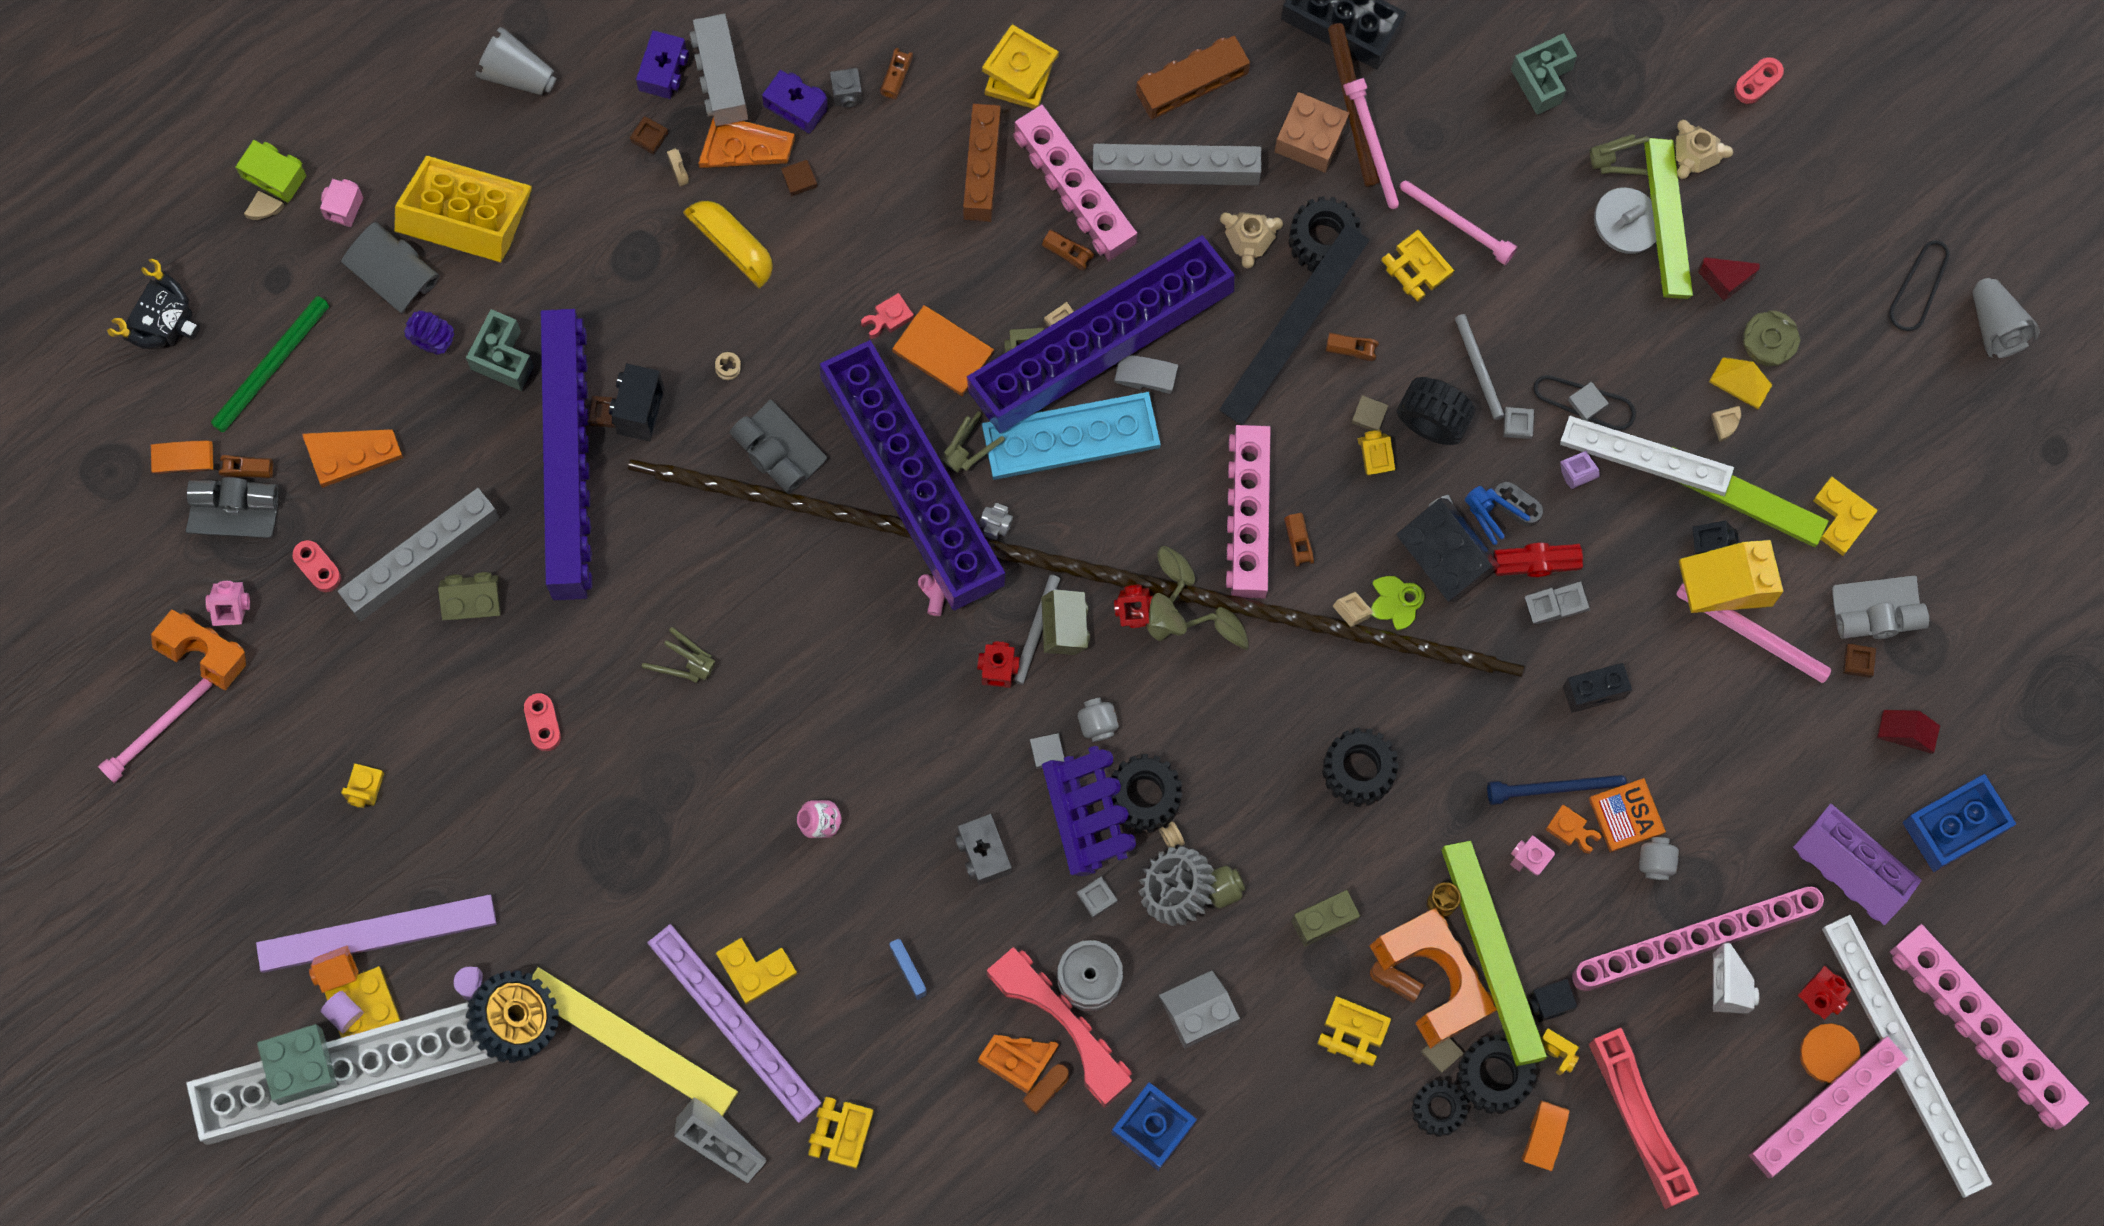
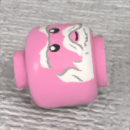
M829 800L807 801L803 804L797 815L798 827L808 838L833 837L839 830L842 820L838 807Z

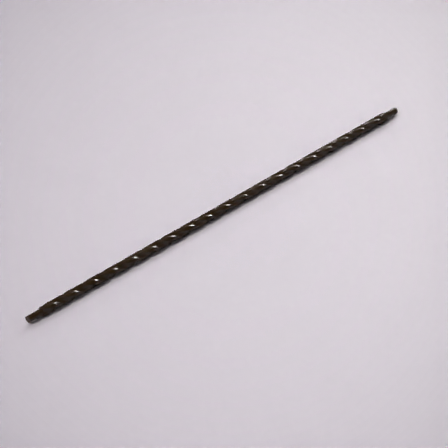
M630 459L628 464V470L655 476L656 480L679 483L699 490L722 493L734 498L765 503L777 508L808 513L820 518L851 523L859 527L911 538L900 518L873 514L862 509L830 504L822 500L787 494L758 485L744 484L715 475L700 474L693 470L672 465H654ZM986 539L996 558L1001 560L1024 563L1032 567L1058 573H1068L1075 577L1101 583H1111L1122 588L1129 585H1142V588H1149L1150 593H1160L1167 598H1170L1177 588L1176 583L1146 575H1135L1125 570L1090 564L1082 560L1046 554L1038 550ZM1184 585L1175 599L1187 603H1198L1213 609L1222 607L1232 613H1241L1260 620L1287 624L1295 628L1330 634L1359 643L1374 644L1381 648L1417 654L1428 659L1450 664H1461L1468 668L1489 673L1497 671L1522 677L1524 666L1496 660V656H1485L1475 651L1440 645L1410 636L1396 635L1367 626L1355 625L1350 627L1345 621L1309 615L1298 610L1276 605H1266L1255 600L1233 595H1222L1215 591Z

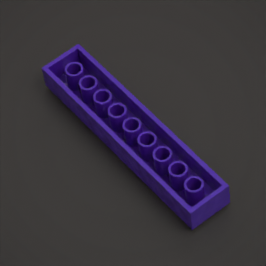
M1201 235L968 375V392L999 434L1233 293L1234 274L1205 237Z
M575 309L541 310L546 586L553 601L587 599V590L592 589V574L589 572L587 562L592 561L591 545H588V537L586 536L591 534V520L585 508L590 507V491L587 490V483L585 481L590 480L589 463L586 462V454H584L589 453L588 435L586 436L585 426L589 425L588 409H585L584 400L588 399V385L584 377V372H587V356L584 355L583 345H587L586 328L583 326V319L578 318Z
M871 340L820 363V378L952 610L955 611L1004 587L1005 572Z

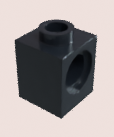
M1567 979L1533 990L1530 994L1531 999L1528 1000L1533 1016L1538 1017L1539 1022L1571 1013L1577 1008Z

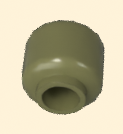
M1226 865L1214 870L1211 875L1217 881L1210 886L1215 888L1216 893L1209 894L1208 897L1213 905L1221 909L1241 900L1242 891L1246 890L1237 868L1232 870L1231 867Z

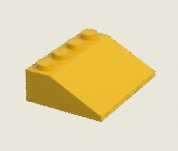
M426 155L395 205V232L501 262L511 246L532 186Z

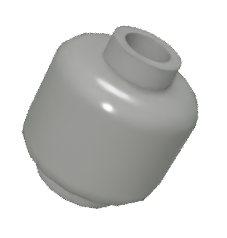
M1101 698L1084 702L1085 708L1081 709L1077 714L1083 736L1088 739L1091 738L1092 742L1114 737V731L1118 729L1119 723L1113 704L1110 702L1102 703Z
M1652 837L1651 842L1641 845L1639 870L1646 873L1645 878L1669 880V876L1677 873L1679 849L1669 844L1670 839Z

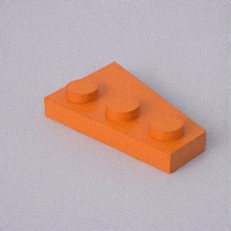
M713 117L700 157L699 168L788 163L795 135L745 121L715 126Z
M392 429L302 434L322 488L403 459Z

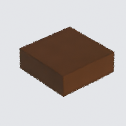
M644 116L630 136V142L654 155L669 132L667 128Z
M808 160L781 168L791 196L817 188V183Z
M592 396L588 419L590 426L615 428L614 424H612V415H609L612 397Z
M1847 644L1845 647L1843 674L1872 678L1874 676L1876 648Z

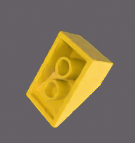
M1771 540L1742 542L1679 560L1691 613L1773 607L1783 593Z

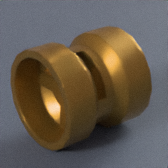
M1444 882L1438 884L1427 899L1426 906L1428 911L1436 908L1440 915L1448 918L1453 914L1461 901L1460 891L1451 883Z

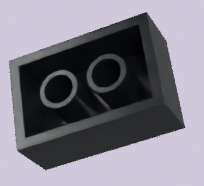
M1439 498L1396 534L1448 602H1457L1500 567L1499 563L1449 499Z

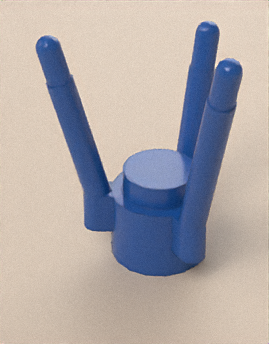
M1478 486L1466 496L1465 502L1471 508L1470 511L1477 518L1493 545H1497V540L1490 527L1500 539L1505 537L1489 515V512L1495 506L1493 501H1496L1525 521H1530V517L1498 496L1492 488L1486 491L1482 486Z

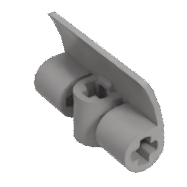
M1917 576L1840 584L1832 587L1835 619L1841 639L1872 635L1874 639H1885L1893 637L1899 632L1927 629L1929 626L1928 609L1924 603L1920 604Z

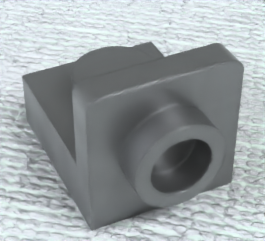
M858 68L830 72L835 107L850 108L858 103H863Z

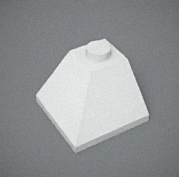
M1724 943L1713 953V1012L1750 1013L1754 1006L1758 1005L1759 990L1754 988V978L1732 945Z

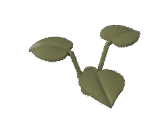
M1159 546L1157 554L1159 564L1171 579L1177 581V588L1170 598L1160 593H1156L1152 597L1149 610V624H1147L1149 633L1156 640L1163 641L1171 633L1182 636L1186 633L1187 628L1213 620L1215 621L1216 629L1224 638L1247 651L1249 644L1242 623L1236 615L1225 608L1219 607L1215 611L1216 614L1211 613L1187 623L1185 622L1182 615L1175 609L1173 602L1183 589L1184 584L1188 586L1194 584V572L1188 561L1181 554L1169 547Z

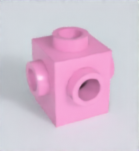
M222 581L213 584L210 595L206 596L207 612H210L212 626L242 624L245 611L250 609L249 593H244L243 582Z

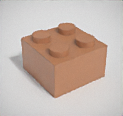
M1298 92L1277 138L1275 153L1326 173L1347 126L1349 112Z

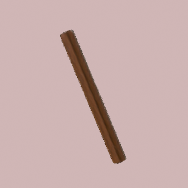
M1337 23L1329 26L1328 32L1347 112H1349V121L1365 186H1374L1380 183V179L1354 99L1351 100L1349 95L1346 96L1343 87L1344 84L1356 81L1344 25Z

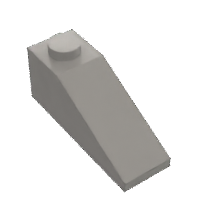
M695 1097L676 1118L674 1137L746 1183H749L766 1163V1159L717 1111Z

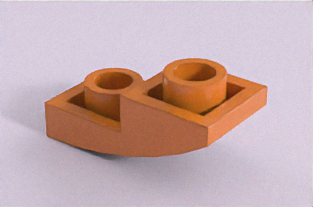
M213 441L151 444L152 473L164 474L180 471L190 473L213 470Z
M1540 1100L1530 1126L1532 1133L1522 1156L1523 1162L1552 1171L1569 1116L1568 1109Z

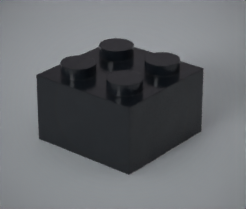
M626 363L624 372H619L616 388L619 391L617 398H612L609 415H612V424H614L618 435L650 442L665 391L662 377L658 370Z

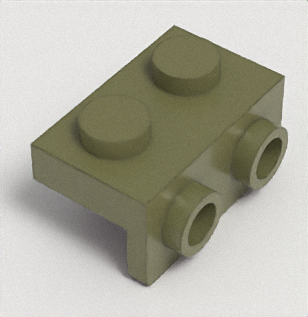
M490 572L476 573L474 577L462 578V575L459 574L446 576L445 580H441L438 586L442 621L500 616L499 576H491Z

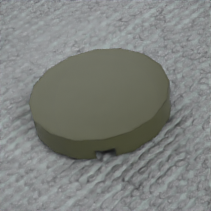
M1778 311L1756 314L1745 327L1743 346L1748 355L1757 363L1765 366H1779L1788 362L1798 350L1800 344L1798 327L1789 316Z

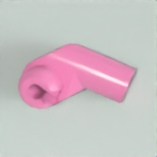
M924 574L920 576L918 586L930 599L927 613L932 616H941L945 596L934 576Z

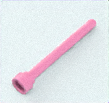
M1362 78L1344 84L1346 96L1349 95L1351 100L1354 99L1388 207L1396 209L1399 206V202L1364 95H1367L1365 79Z
M1403 181L1400 184L1403 192L1493 251L1492 254L1496 256V260L1503 265H1507L1515 254L1518 247L1510 241L1504 242L1501 240L1499 242L1409 181Z
M203 678L118 757L104 760L98 768L113 783L118 781L123 776L121 773L125 770L124 766L211 688L213 683Z

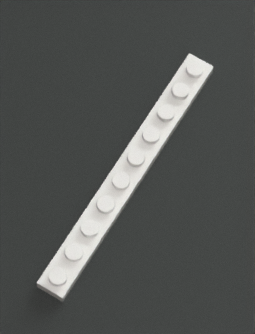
M1851 915L1825 926L1822 930L1879 1039L1881 1040L1888 1036L1908 1058L1896 1071L1962 1197H1967L1991 1185V1180Z

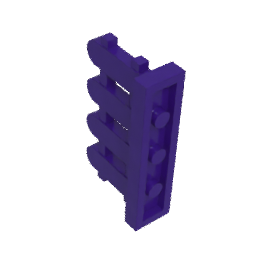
M1098 746L1088 748L1090 754L1075 760L1073 756H1067L1063 758L1064 762L1050 760L1042 763L1072 876L1094 874L1095 870L1103 868L1101 862L1116 856L1118 860L1127 859V852L1132 851L1136 845L1133 835L1121 834L1119 824L1124 823L1128 818L1127 809L1124 806H1114L1112 796L1119 793L1121 784L1118 779L1106 778L1104 769L1112 764L1113 755L1108 750H1099ZM1095 772L1097 782L1081 788L1079 778ZM1102 800L1104 810L1089 815L1086 806ZM1110 828L1112 838L1096 843L1094 834Z

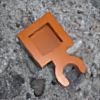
M1565 805L1561 806L1545 829L1568 846L1574 840L1577 841L1580 849L1587 854H1590L1593 848L1587 845L1586 838H1593L1597 842L1601 838L1597 831L1585 830L1583 826L1587 820Z

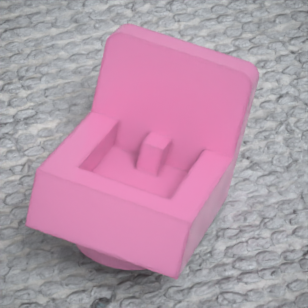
M1532 835L1527 843L1521 840L1511 854L1515 858L1510 865L1519 872L1524 866L1534 875L1538 876L1554 857L1555 852Z

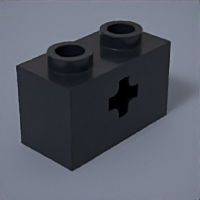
M1623 663L1568 677L1563 685L1571 713L1625 699L1632 691Z

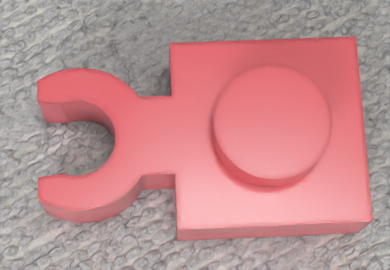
M897 293L875 307L877 315L865 316L861 320L862 327L868 324L876 326L874 330L869 332L870 339H874L881 334L884 327L891 333L913 320L914 315L901 295Z

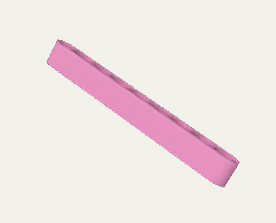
M1804 887L1585 960L1574 970L1572 975L1573 983L1579 990L1590 991L1719 948L1724 943L1731 944L1809 918L1823 906V895L1815 887ZM1802 896H1807L1813 901L1812 909L1803 906L1801 902ZM1774 905H1780L1785 909V918L1778 917L1775 914ZM1747 914L1757 917L1759 921L1758 927L1748 924L1746 920ZM1720 923H1725L1731 928V936H1725L1719 931ZM1693 932L1700 933L1704 938V945H1696L1692 941L1691 934ZM1669 941L1675 944L1677 953L1673 955L1667 953L1664 949V942ZM1636 952H1646L1649 956V963L1643 964L1639 962L1636 958ZM1609 960H1617L1621 964V973H1615L1610 970ZM1582 969H1589L1593 972V982H1586L1582 979Z

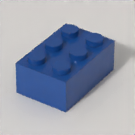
M1985 774L1915 812L1902 822L1933 873L2002 835L2016 825L2013 817Z

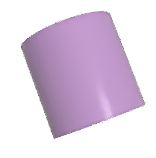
M1586 451L1560 461L1563 477L1571 489L1599 478V469Z
M464 967L460 969L454 977L456 991L469 1001L476 989L482 984L483 973L478 967Z
M343 991L333 995L321 1009V1013L342 1034L365 1013Z

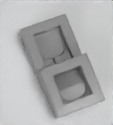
M1129 355L1118 362L1114 383L1140 390L1142 387L1170 394L1173 390L1178 365L1157 359Z
M1581 581L1555 590L1550 588L1525 596L1533 624L1549 622L1590 611Z

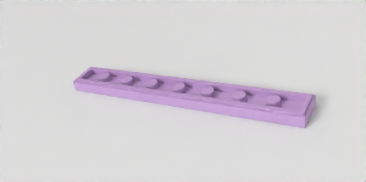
M490 894L256 942L260 971L265 973L312 963L315 957L348 945L352 955L497 925L493 899Z
M671 924L647 942L799 1124L822 1105L809 1087Z

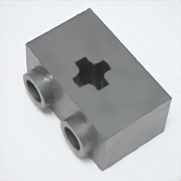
M991 814L958 826L959 835L954 837L960 853L965 851L969 859L965 866L971 880L976 878L978 886L1012 874L1010 862ZM982 845L983 849H987V856L982 857L980 853H977V846Z

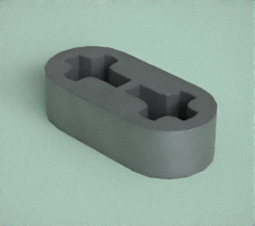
M1510 482L1500 483L1495 489L1498 496L1501 497V493L1509 491L1511 493V500L1507 499L1506 501L1520 509L1523 513H1525L1524 509L1528 510L1532 507L1535 510L1534 516H1529L1530 521H1525L1496 501H1493L1494 505L1525 527L1535 526L1542 517V505L1516 485Z

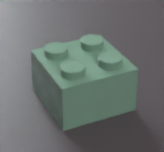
M316 1024L257 1042L271 1099L276 1104L283 1105L338 1087L323 1030Z

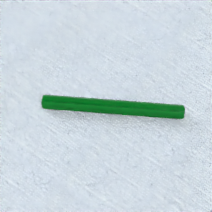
M316 296L216 414L211 420L214 428L220 432L226 431L329 308L328 303L323 298Z

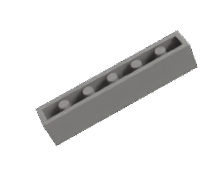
M1093 144V174L1100 183L1259 185L1261 176V147Z
M476 488L339 589L338 593L360 622L497 522L500 518L496 509L481 490Z

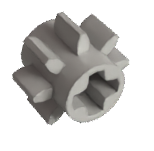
M995 503L994 508L985 507L979 527L984 528V536L997 540L998 535L1006 537L1011 527L1013 516L1008 515L1007 506Z

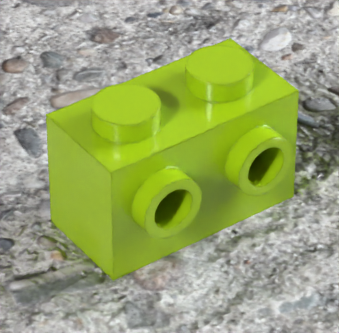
M253 140L236 165L238 173L246 181L289 203L306 177L301 166L302 162L292 155H287V157L278 153L277 148L267 142L261 144Z

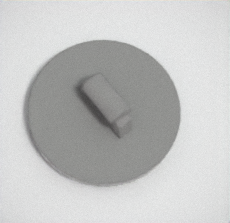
M1616 188L1607 192L1599 200L1594 211V223L1599 236L1608 246L1622 253L1636 254L1646 251L1656 242L1652 202L1647 195L1632 188Z

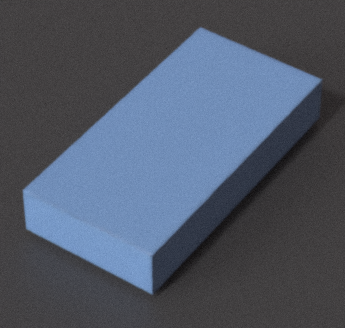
M899 939L889 943L890 950L916 999L919 1000L926 996V987L902 941Z

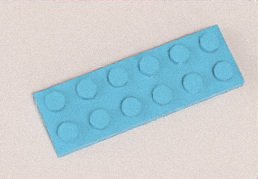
M1149 392L1034 413L999 434L991 422L982 423L986 446L1000 436L1005 438L1002 443L988 453L993 480L1158 449L1161 445Z

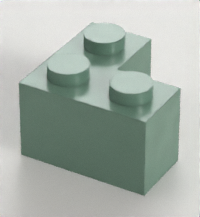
M1564 33L1516 55L1511 67L1512 73L1537 115L1560 105L1566 92L1558 76L1572 70L1577 55Z
M491 309L466 360L471 370L522 391L534 365L530 355L513 348L521 333L516 319Z

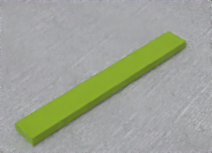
M1467 841L1446 845L1441 851L1453 885L1460 891V905L1516 1066L1544 1061L1547 1056L1472 842Z

